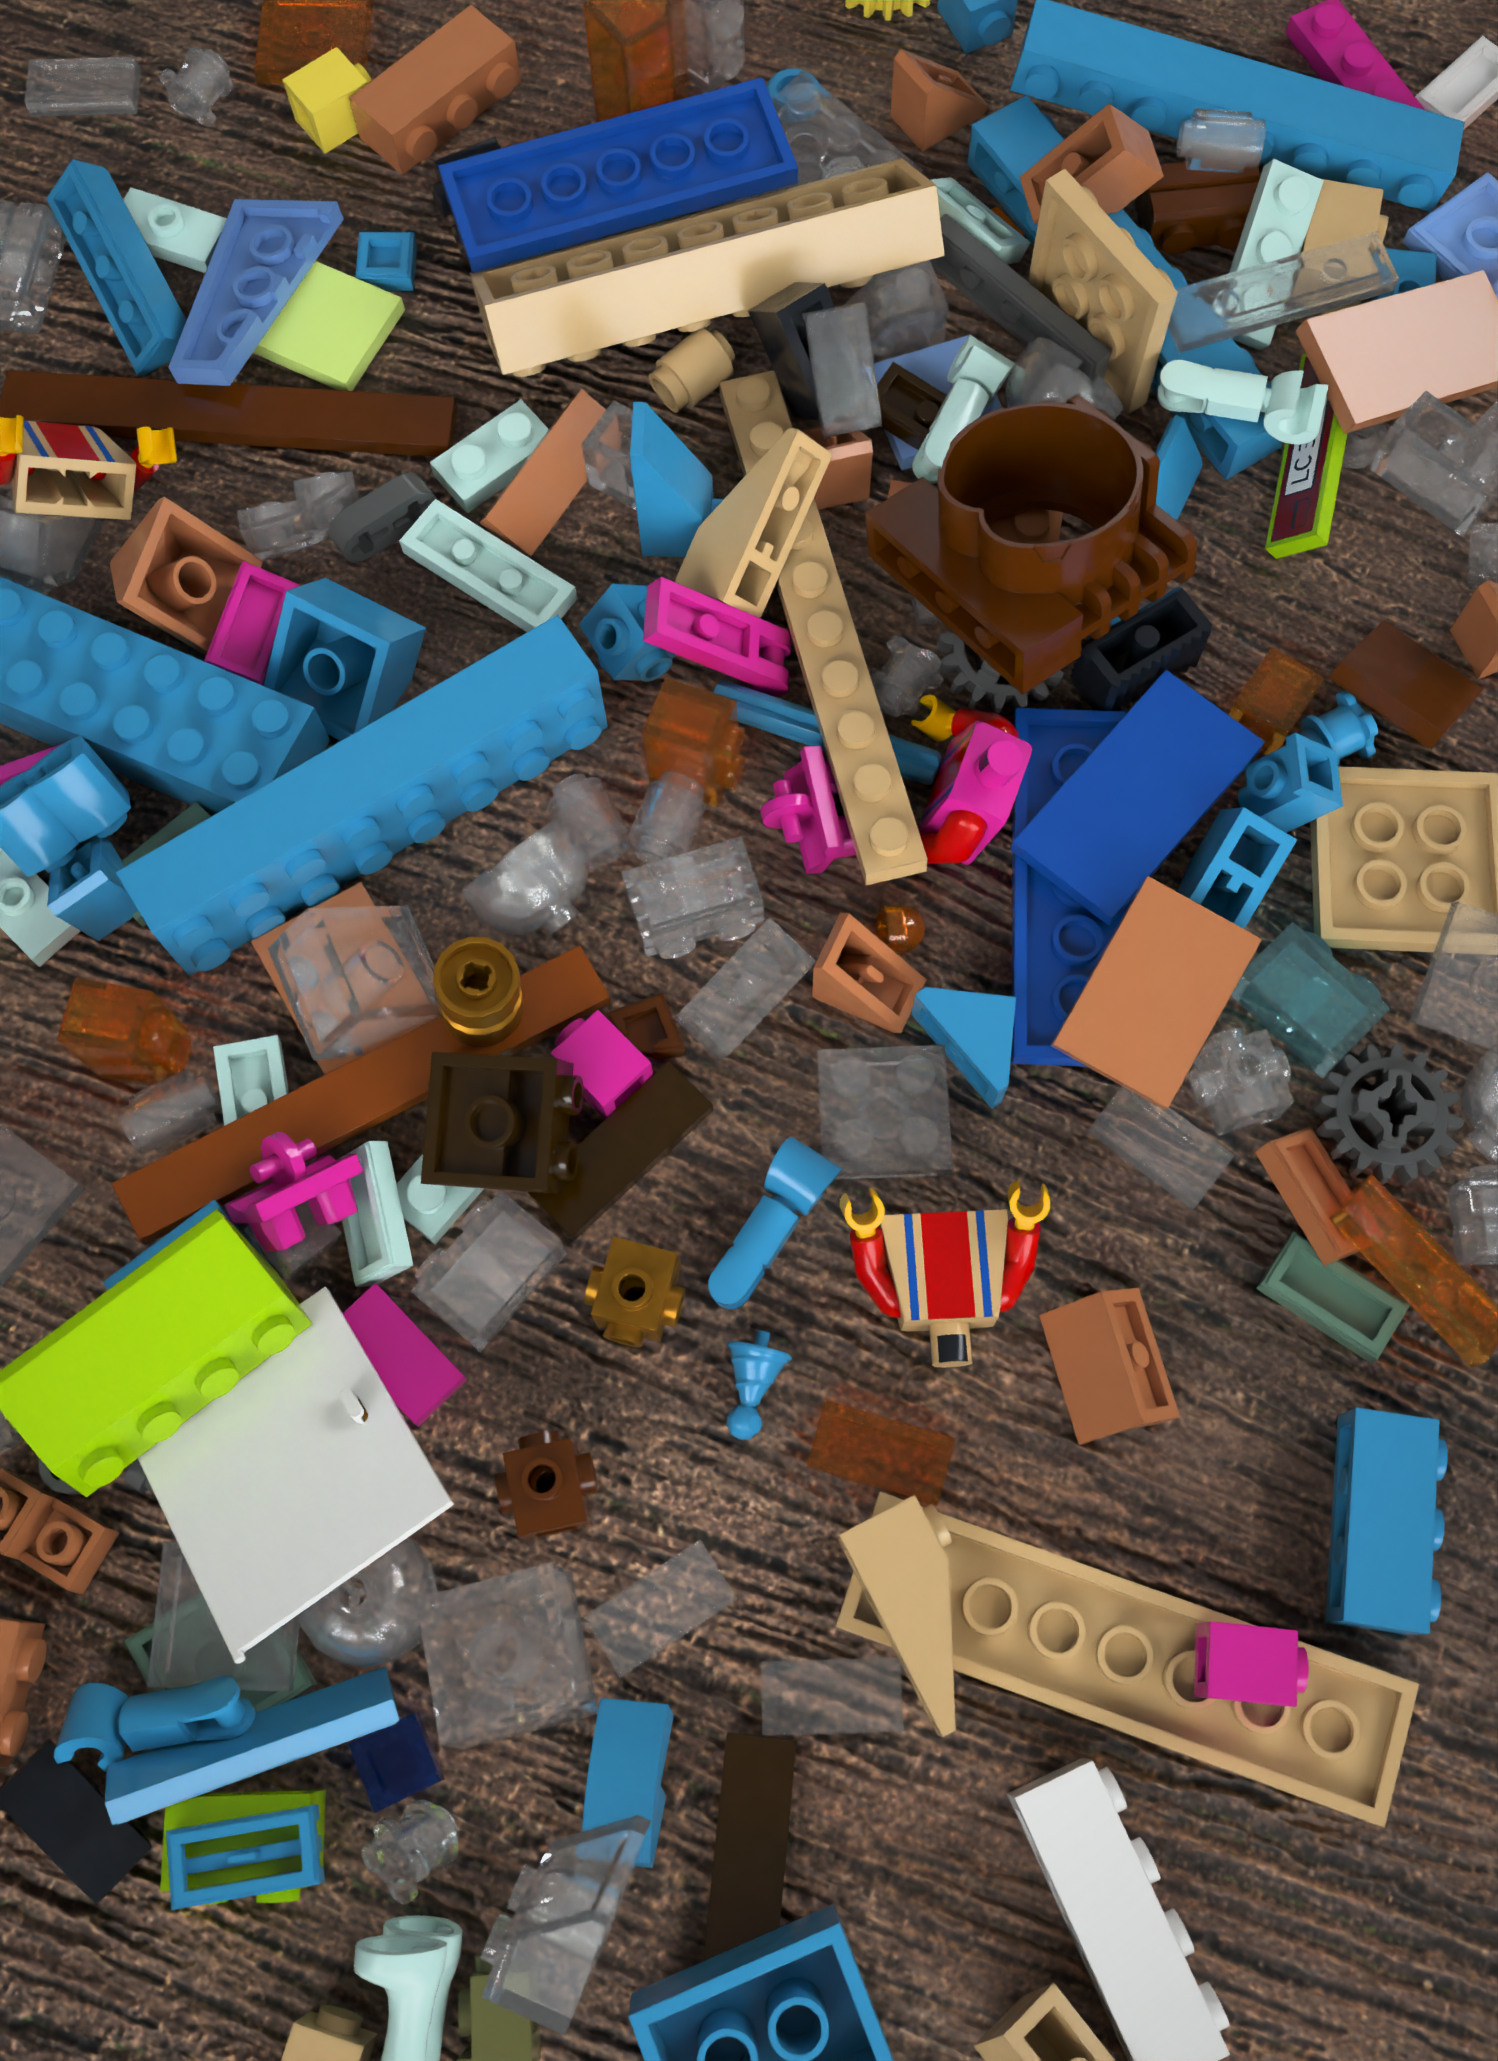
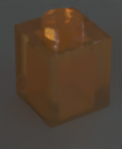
M1272 647L1235 700L1229 716L1265 741L1260 752L1268 755L1284 746L1286 743L1285 737L1292 734L1310 707L1325 677Z

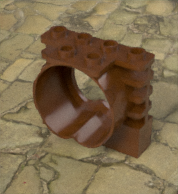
M1079 394L1068 399L1066 403L1041 401L1039 403L1024 404L1006 409L1003 407L983 415L967 425L950 442L942 468H939L938 486L934 487L924 477H921L865 512L869 556L1022 695L1081 657L1082 639L1088 635L1096 640L1109 632L1110 621L1118 616L1123 621L1130 619L1138 613V606L1141 600L1146 598L1150 602H1155L1166 594L1167 583L1171 580L1182 584L1193 577L1197 541L1193 532L1185 523L1176 521L1156 505L1160 460L1153 449L1145 442L1138 441L1115 423L1106 411L1097 409ZM1053 510L1080 518L1096 530L1071 540L1027 544L1005 540L996 535L988 525L999 518L1016 512Z

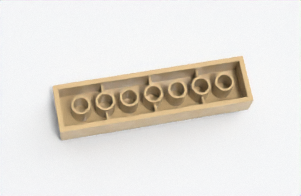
M901 158L573 245L480 272L470 273L486 337L502 375L513 373L514 376L525 377L543 371L546 368V363L568 358L572 362L590 360L600 355L601 348L623 343L627 347L642 346L654 341L657 333L675 328L681 332L701 330L710 325L712 318L731 313L735 317L750 316L748 310L794 282L825 283L826 287L838 284L845 288L860 287L872 282L874 279L873 275L890 270H894L897 273L919 271L927 266V260L945 256L936 184Z

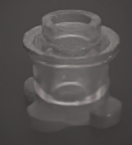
M189 48L184 55L185 64L176 74L170 69H164L159 79L167 89L169 104L182 115L187 114L198 120L202 125L211 127L216 121V117L210 108L219 96H228L233 89V83L229 76L230 69L226 62L214 51Z
M892 635L887 642V647L892 652L891 656L880 672L875 671L870 674L882 712L893 717H899L901 714L912 716L919 711L921 706L919 699L926 688L936 690L944 681L943 677L939 674L942 661L932 651L921 649L909 643L902 636Z
M424 1799L414 1800L403 1810L402 1819L399 1822L391 1818H384L373 1827L375 1838L365 1845L361 1852L367 1869L377 1874L389 1887L392 1897L398 1903L408 1904L418 1895L416 1886L418 1882L427 1877L433 1868L444 1869L457 1858L459 1850L457 1825L445 1808Z

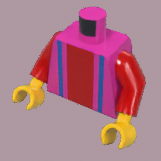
M929 694L923 696L920 699V703L931 710L930 715L923 721L912 720L911 724L937 742L948 739L952 734L954 738L948 745L918 830L928 859L927 864L963 863L969 865L1005 825L1028 765L1032 746L1028 742L1019 739L1017 729L1004 716L961 708L956 712L936 696Z

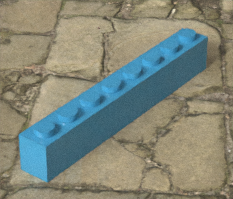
M1050 0L1035 1L1022 41L1010 91L1083 111L1091 115H1095L1110 103L1148 131L1237 157L1255 155L1257 162L1265 165L1275 159L1320 179L1383 189L1382 199L1430 213L1456 176L1465 123L1464 121Z
M1026 95L972 124L967 165L1034 246L1038 225L1033 223L1019 177L1064 141V138L1058 133L1052 118L1048 114L1042 113ZM1123 209L1116 213L1107 214L1118 227H1122L1130 233L1136 247L1156 268L1162 269L1169 276L1173 287L1178 292L1150 387L1157 396L1160 386V373L1163 367L1173 360H1185L1208 366L1212 369L1219 368L1262 375L1256 368L1250 353L1244 348H1239L1221 326L1217 314L1211 308L1205 307L1191 291L1180 270L1171 267L1154 247L1148 232L1143 228H1138ZM1267 381L1266 387L1270 388L1271 384ZM1169 411L1173 417L1178 415L1184 418L1194 442L1225 480L1279 450L1284 443L1269 435L1264 428L1265 412H1260L1258 422L1208 415L1205 412Z

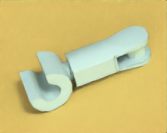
M972 335L966 339L953 360L947 376V381L952 383L953 386L930 426V432L926 435L913 459L912 467L918 479L924 477L931 484L938 483L939 468H942L950 442L961 430L980 417L985 406H988L994 399L1015 365L1013 361Z
M1173 360L1168 362L1160 373L1157 399L1160 405L1169 411L1205 412L1208 415L1258 422L1260 412H1265L1264 428L1269 435L1281 442L1299 445L1315 440L1319 433L1328 385L1314 384L1307 388H1300L1304 370L1283 372L1275 376L1271 387L1267 388L1268 376L1219 368L1212 369L1211 367L1185 360Z

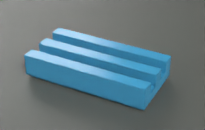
M318 1804L166 1831L171 1910L307 1887L325 1882L324 1866H320L319 1852L322 1851L321 1835L317 1833L316 1820L320 1819ZM299 1825L300 1839L186 1858V1843ZM301 1855L302 1870L188 1890V1874Z

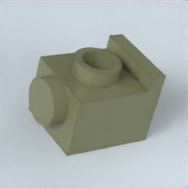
M516 1950L490 1951L475 1955V1972L470 1976V1987L460 1989L458 2001L460 2036H471V2046H468L463 2051L457 2061L540 2060L538 1962L519 1963V1951Z

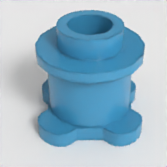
M1346 690L1336 694L1338 707L1319 717L1310 714L1302 718L1300 723L1301 732L1298 734L1335 750L1338 766L1341 759L1356 751L1363 759H1368L1376 754L1374 736L1378 734L1377 724L1373 716L1365 712L1357 703L1355 696Z

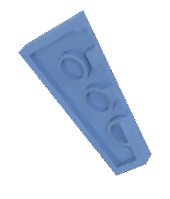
M234 199L168 367L177 384L230 386L344 220L337 201Z

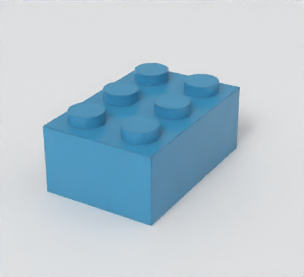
M834 1904L631 1993L628 2017L644 2061H894Z

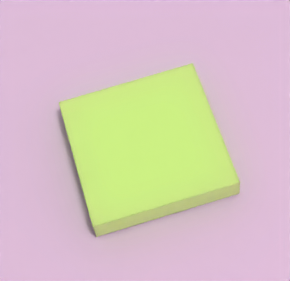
M315 261L253 351V354L336 390L353 391L404 313L405 308L402 297Z

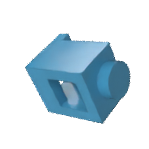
M1296 732L1285 737V746L1246 767L1247 785L1242 787L1238 793L1240 807H1245L1285 833L1343 806L1336 751Z

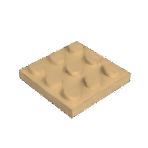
M1063 169L1045 182L1028 282L1111 351L1102 386L1127 414H1130L1146 404L1178 292L1173 287L1169 276L1162 269L1156 268L1136 247L1130 233L1126 229L1118 227L1102 210L1094 194L1088 188L1081 187L1066 169Z
M1338 766L1343 806L1310 822L1314 946L1321 948L1498 955V773Z

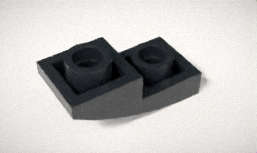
M49 1738L0 1786V1805L37 1846L98 1905L152 1848V1844L131 1821L112 1825L105 1805V1796L100 1792L99 1786L72 1760L57 1764L54 1759L56 1744Z

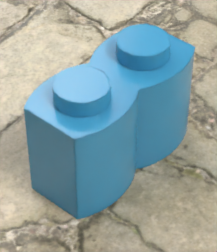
M81 735L52 750L29 770L16 775L0 785V848L27 877L35 875L44 869L50 873L59 867L62 868L73 858L76 853L75 847L80 842L95 835L98 838L107 837L125 823L127 819L126 813L131 809L129 791Z

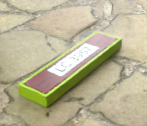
M1306 353L1302 354L1299 370H1304L1300 388L1320 384ZM1327 397L1319 433L1315 440L1299 445L1285 443L1265 546V549L1275 559L1328 545L1347 434H1344Z

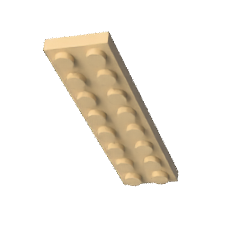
M879 1492L871 1518L904 1500ZM939 1513L952 1540V1543L944 1546L943 1549L949 1559L953 1671L1371 1824L1385 1827L1418 1692V1683L1298 1641V1647L1305 1648L1307 1651L1309 1673L1305 1692H1297V1707L1194 1697L1196 1623L1213 1621L1250 1626L1256 1625ZM853 1571L835 1627L893 1648Z

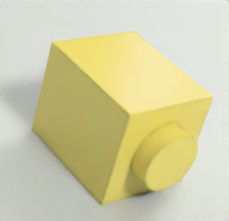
M335 47L282 79L295 120L324 154L358 134L349 98L372 81L368 72L360 63L353 66L345 55Z

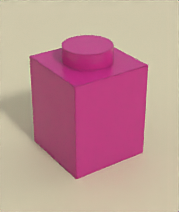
M599 1010L586 1021L578 1018L566 1026L556 1038V1048L551 1052L552 1058L574 1064L573 1075L581 1076L583 1080L584 1099L604 1119L611 1115L654 1075L651 1062Z
M1213 1621L1196 1623L1194 1697L1297 1707V1692H1305L1309 1673L1307 1651L1305 1648L1298 1647V1630Z

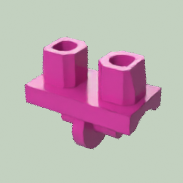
M804 746L800 751L802 760L784 773V780L773 784L775 798L766 802L761 807L760 813L762 822L766 827L783 829L785 842H799L806 874L823 873L834 859L856 855L845 815L837 816L835 803H841L829 761H824L821 746Z
M278 1131L262 1140L261 1155L263 1160L250 1166V1173L255 1182L260 1184L270 1178H273L274 1181L225 1204L232 1223H249L264 1251L279 1252L297 1244L306 1237L294 1208L295 1206L308 1201L317 1225H329L339 1222L358 1212L349 1179L359 1175L363 1170L356 1154H350L337 1161L330 1155L322 1156L305 1165L304 1161L317 1155L314 1143L307 1138L295 1144L288 1135Z

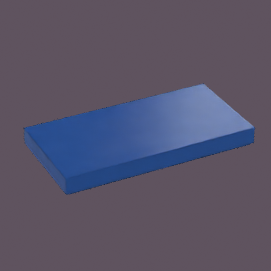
M1165 670L1012 841L1010 850L1109 926L1134 898L1143 880L1147 876L1152 877L1259 754L1265 741L1168 670Z

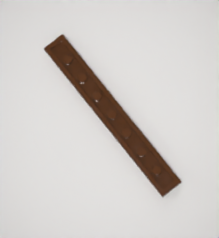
M7 370L0 399V417L16 418V415H21L24 417V421L92 426L101 429L108 437L138 439L137 428L151 427V430H163L173 427L175 441L438 457L453 446L458 411L455 397L231 384L230 386L177 384L176 380Z

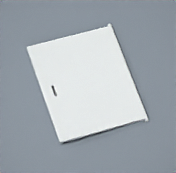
M326 1286L299 1304L313 1324L296 1336L286 1349L270 1356L240 1379L230 1392L214 1399L184 1422L174 1435L158 1442L138 1458L236 1664L246 1659L244 1652L454 1505ZM358 1399H360L366 1412L368 1413V1418L366 1421L363 1418L364 1409L362 1408Z

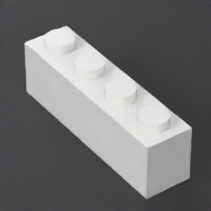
M1082 1757L1007 1793L1127 2061H1219L1229 2056L1230 2053L1220 2034L1221 2030L1230 2026L1225 2011L1209 1982L1198 1986L1185 1959L1186 1956L1195 1952L1192 1941L1177 1912L1174 1909L1164 1912L1151 1884L1161 1879L1159 1871L1142 1838L1138 1837L1130 1841L1118 1815L1119 1812L1127 1809V1804L1110 1769L1105 1767L1098 1771L1093 1760Z

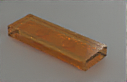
M1372 1174L1356 1184L1329 1218L1331 1222L1471 1368L1489 1360L1498 1346V1305Z

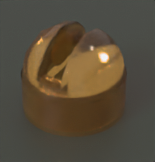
M880 906L876 917L877 937L898 955L915 950L925 934V923L921 914L909 906Z

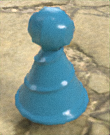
M757 1330L755 1344L739 1341L727 1343L731 1352V1362L736 1380L735 1387L739 1392L740 1405L729 1411L726 1417V1425L731 1436L739 1440H749L759 1433L762 1427V1419L755 1407L760 1404L762 1397L769 1387L775 1383L776 1377L784 1366L792 1360L790 1354L768 1347L770 1333Z

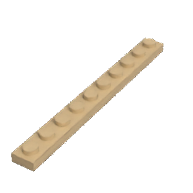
M774 370L719 383L721 402L743 476L754 467L789 427H792ZM813 498L776 582V586L863 879L867 886L926 872L928 859L815 498Z

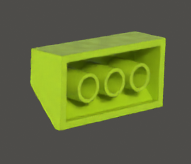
M217 1208L0 1370V1411L46 1467L87 1498L98 1488L114 1481L122 1473L123 1469L158 1442L174 1435L184 1422L214 1399L230 1392L240 1379L270 1356L286 1349L296 1336L313 1323L277 1271Z

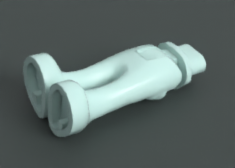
M435 1916L396 1917L385 1921L383 1935L367 1937L357 1941L354 1958L355 1973L372 1984L385 1988L388 1996L389 2018L381 2061H440L448 1994L461 1956L463 1930L457 1923Z

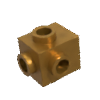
M613 1236L605 1266L594 1265L591 1271L584 1299L585 1304L593 1306L591 1316L596 1325L605 1327L604 1338L628 1346L642 1347L644 1338L660 1342L665 1325L676 1327L686 1290L676 1286L681 1269L678 1253ZM633 1292H644L643 1296L636 1301L626 1300Z

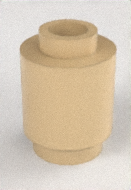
M704 328L693 331L656 361L657 369L649 374V381L657 396L671 411L677 413L685 406L691 409L718 388L720 382L726 381L734 374L731 361L735 359V354L727 339L717 330H713L711 333Z

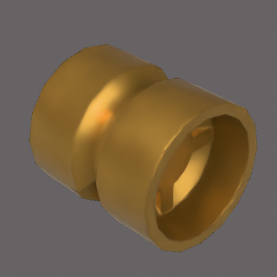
M467 937L453 942L440 954L433 971V986L446 1029L457 1040L471 1046H490L499 1043L516 1030L523 1016V996L520 986L519 968L514 955L502 943L488 937Z

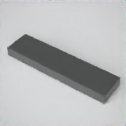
M947 214L943 215L940 220L945 256L928 260V264L1080 393L1088 398L1092 396L1103 385L1111 351Z

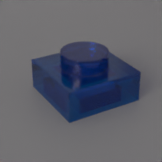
M414 1712L399 1719L396 1722L397 1724L372 1732L348 1744L374 1813L445 1780L419 1712Z

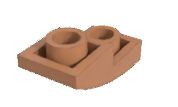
M0 1466V1554L23 1562L70 1592L83 1595L118 1537L119 1532L59 1497Z

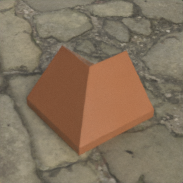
M166 497L158 499L109 563L117 603L206 656L242 561L261 568L263 560Z

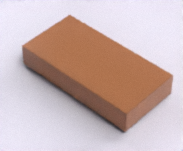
M1311 1126L1272 1140L1255 1152L1324 1267L1359 1252L1380 1240L1376 1230Z

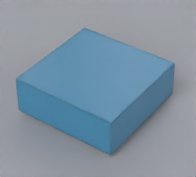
M359 232L355 278L385 291H414L417 242L414 232Z

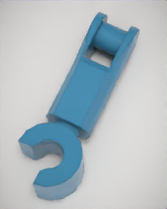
M791 1136L784 1141L774 1156L765 1179V1191L773 1195V1199L763 1195L732 1242L734 1246L728 1249L709 1278L708 1289L720 1307L727 1310H736L749 1300L764 1276L765 1269L770 1268L800 1222L799 1217L794 1214L795 1211L807 1216L821 1200L824 1191L841 1173L843 1168Z
M219 1676L189 1687L184 1686L130 1697L113 1686L90 1682L80 1685L74 1691L54 1751V1759L57 1764L70 1761L76 1750L95 1748L102 1751L98 1766L105 1772L107 1771V1765L123 1759L126 1745L135 1752L188 1743L193 1740L210 1741L237 1738L245 1733L253 1724L255 1709L249 1700L239 1698L240 1688L234 1678L230 1676Z

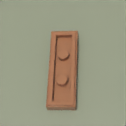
M583 389L579 390L479 523L495 537L530 558L626 427Z

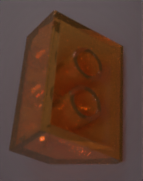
M587 0L583 3L597 122L687 98L690 83L685 0Z

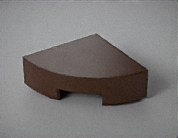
M663 992L604 1014L644 1056L669 1059L686 1055L684 1044Z

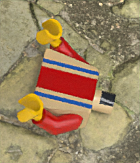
M16 415V418L0 417V484L5 485L11 482L15 513L131 520L134 492L138 491L159 470L160 464H170L177 461L173 427L163 430H151V427L137 428L138 447L128 454L101 429L92 426L24 421V417L21 415Z
M1019 1180L1010 1185L1008 1199L1014 1218H1011L1009 1221L1007 1209L884 1215L885 1208L873 1188H869L872 1205L863 1214L851 1213L852 1207L847 1193L843 1194L840 1198L839 1206L847 1224L852 1228L850 1243L856 1278L882 1314L898 1319L901 1331H930L933 1367L944 1368L971 1365L970 1329L993 1327L999 1318V1313L1010 1310L1017 1303L1034 1271L1041 1226L1038 1222L1048 1215L1051 1207L1048 1189L1045 1184L1042 1183L1040 1200L1032 1206H1024L1017 1202L1020 1194Z

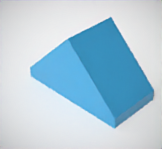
M95 835L76 847V853L73 858L62 868L59 867L50 872L47 907L55 916L97 941L133 918L132 914L138 911L115 873L124 868V865L108 837L98 838Z
M924 987L915 994L911 1015L989 1107L993 1109L1002 1102L1009 1084L1016 997Z

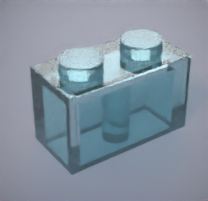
M1294 922L1247 966L1231 995L1322 1079L1391 1009L1381 1000V994L1372 982L1361 975L1349 972L1333 957L1330 947L1321 937L1309 931L1304 932Z

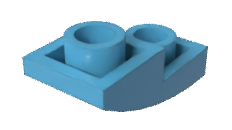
M608 1698L600 1699L584 1801L581 1837V1857L583 1860L653 1868L666 1794L661 1787V1781L674 1717L668 1704Z

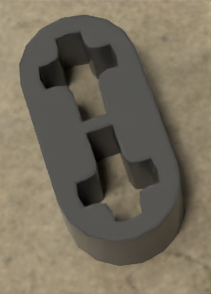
M413 472L403 473L338 513L329 526L328 535L347 561L354 563L364 561L400 540L434 499L437 498L418 474Z

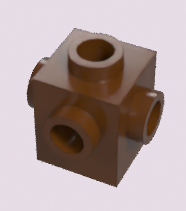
M552 1430L521 1437L518 1439V1450L503 1453L506 1471L495 1473L497 1495L502 1513H514L519 1538L529 1541L593 1526L587 1495L599 1493L591 1452L579 1454L578 1445L572 1438L560 1440L559 1432ZM548 1474H555L554 1486L549 1491L540 1493L539 1483L541 1479Z

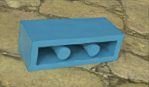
M1357 1407L1338 1415L1325 1623L1403 1635L1430 1634V1622L1437 1620L1441 1607V1587L1437 1579H1432L1433 1552L1438 1551L1442 1545L1445 1527L1443 1512L1441 1509L1436 1508L1437 1481L1443 1479L1448 1460L1447 1444L1445 1440L1439 1439L1440 1420Z

